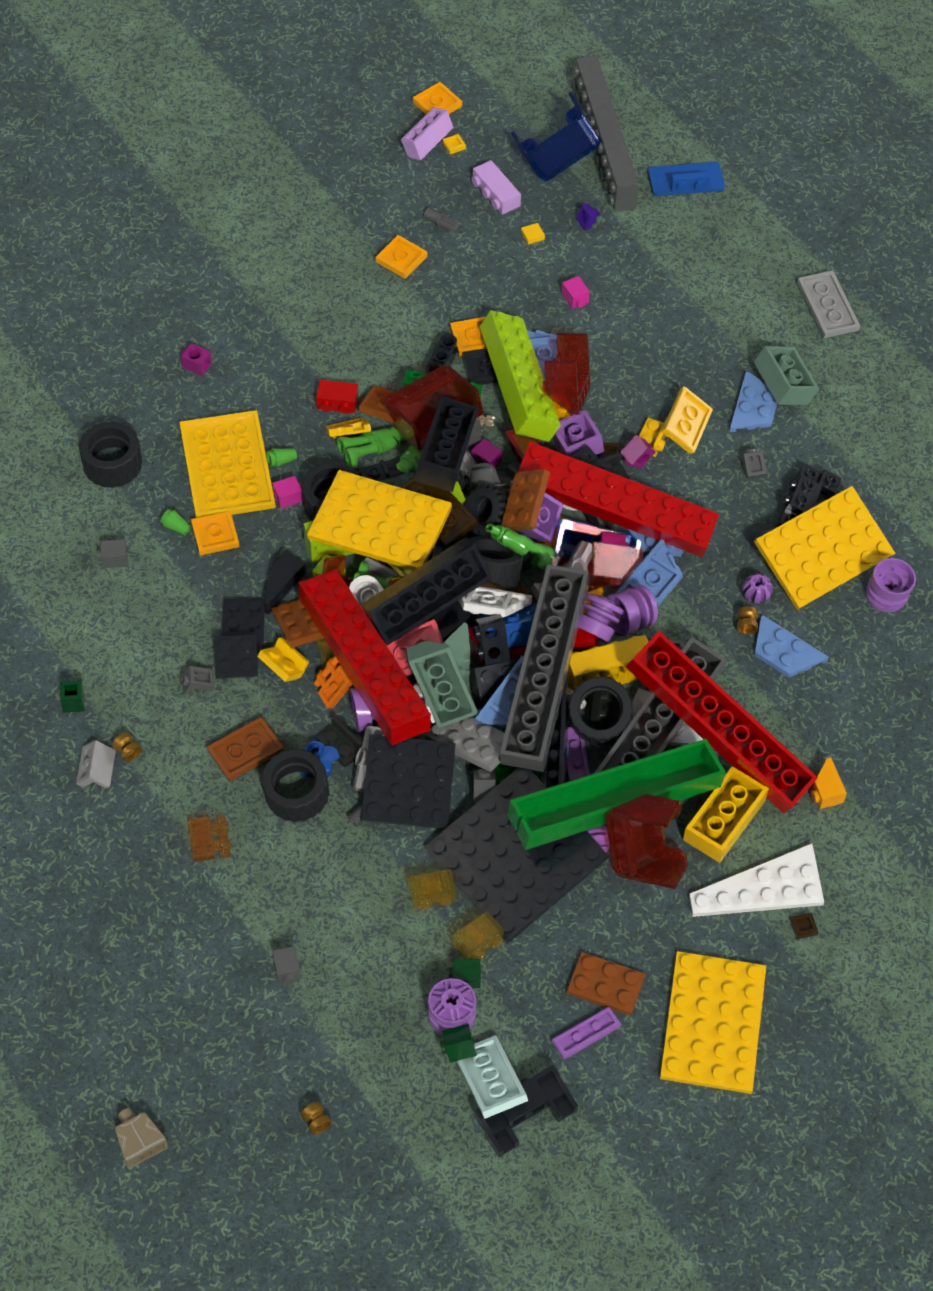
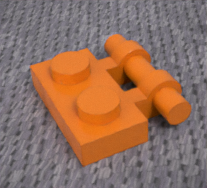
M336 656L327 661L324 670L319 671L314 681L317 687H321L318 694L327 709L335 707L353 685Z

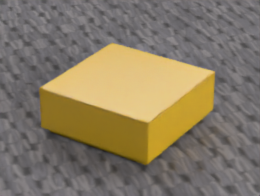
M459 134L442 139V143L449 154L466 149V145Z
M538 223L521 228V233L528 245L545 240V234Z

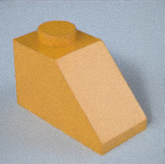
M827 758L811 791L812 801L818 804L819 809L844 803L847 794L832 758Z

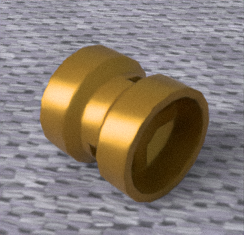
M750 606L741 607L738 610V632L743 634L756 633L758 630V623L756 621L758 619V610Z
M128 732L117 736L112 744V747L121 753V757L126 762H131L142 752V747L133 741V737Z
M321 1102L308 1105L300 1113L303 1120L308 1122V1128L312 1135L323 1132L332 1124L330 1117L324 1115V1107Z

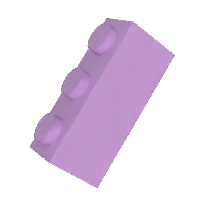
M433 107L401 139L408 157L421 160L454 128L447 110Z
M492 160L473 168L472 182L474 186L481 189L483 196L491 201L495 210H499L503 215L521 206L520 192Z

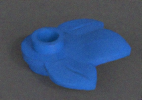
M320 741L309 742L305 747V751L313 753L315 750H319L313 755L317 756L321 763H323L327 778H329L332 773L331 762L337 761L340 758L337 749L333 746H324ZM301 772L304 778L309 776V774Z

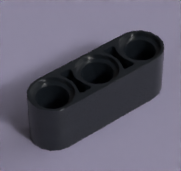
M445 334L440 338L426 365V374H434L445 378L457 354V338L454 335Z

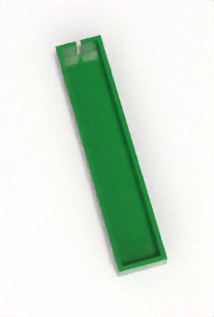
M703 739L510 800L507 816L514 829L518 830L517 835L524 849L528 850L720 788L726 772L707 739Z

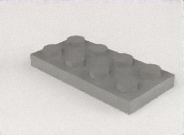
M833 270L798 278L797 284L823 338L859 331L860 324Z
M469 717L440 728L435 723L431 730L425 734L426 740L456 743L455 755L489 772L501 762L500 750L505 733L489 725L476 723L474 721L475 718Z

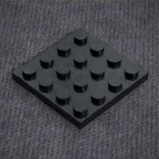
M369 734L361 821L446 829L449 823L456 743L409 738L391 745L385 735Z

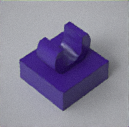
M582 204L576 219L584 230H589L593 223L597 222L596 217L600 216V213L597 209H592L589 204Z

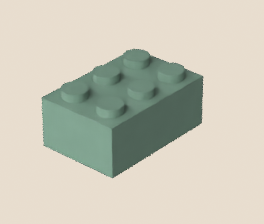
M764 346L754 361L778 405H808L819 391V387L795 347Z

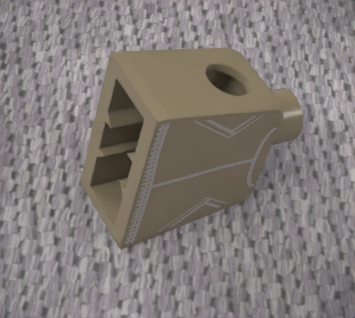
M126 1108L118 1114L122 1124L116 1126L115 1131L128 1169L168 1148L165 1136L146 1113L134 1116L132 1110Z

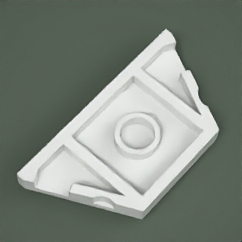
M479 586L458 601L463 610L469 611L472 614L483 613L490 616L501 614L502 617H506L532 603V595Z

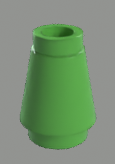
M272 448L266 452L267 463L270 467L274 466V468L296 460V450L294 448Z
M168 509L160 520L163 527L184 536L192 527L175 510Z

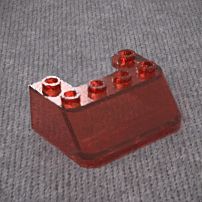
M441 366L387 396L385 399L386 408L400 434L418 451L422 450L428 436L427 431L430 430L441 396L479 407L477 418L484 414L478 389L450 366Z
M644 794L610 809L606 816V825L613 870L618 876L676 889L688 867L687 855L680 848L666 846L663 827L668 828L672 819L680 815V801Z

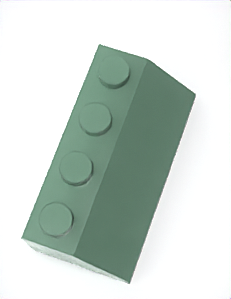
M464 622L443 644L450 646L469 690L470 643L468 624Z
M424 641L407 648L408 662L438 728L478 715V710L449 645Z

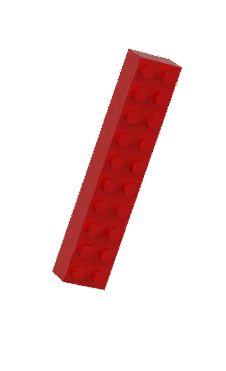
M529 443L518 472L541 469L549 471L550 475L545 493L571 508L660 541L662 539L668 545L703 557L719 513L536 443Z
M337 569L299 582V599L390 744L394 745L430 731L431 713Z
M660 631L625 666L702 739H707L710 746L730 765L768 787L767 799L783 814L793 808L817 780L818 777Z

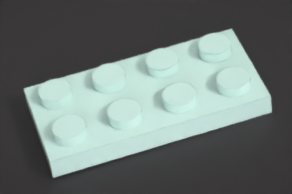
M496 1035L475 1043L477 1056L457 1061L484 1119L528 1101L527 1095Z

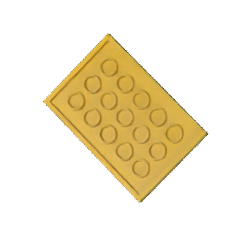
M257 410L180 422L196 518L230 511L231 515L276 508Z
M339 470L307 533V537L316 542L414 571L428 561L452 509V503Z
M853 486L754 541L797 610L895 554Z
M677 951L660 1079L752 1094L766 965Z

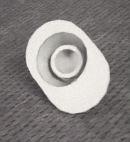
M369 575L355 578L349 586L350 591L360 606L384 590L380 583Z

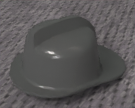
M480 463L472 466L470 485L466 487L483 484L502 486L509 485L511 482L500 480L495 467L491 464Z

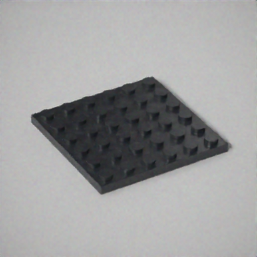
M520 767L424 847L507 944L609 858L608 854L587 831L528 850L524 849L517 835L518 830L514 829L507 816L510 800L547 789V787L530 769Z

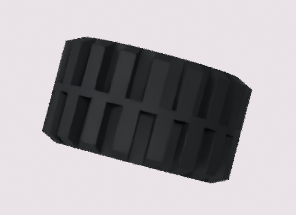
M489 484L478 485L476 489L469 491L470 495L466 496V503H463V506L478 520L479 524L471 529L473 533L491 536V533L487 532L485 528L489 523L494 526L502 524L510 491ZM492 503V513L491 516L488 518L487 511L489 505Z

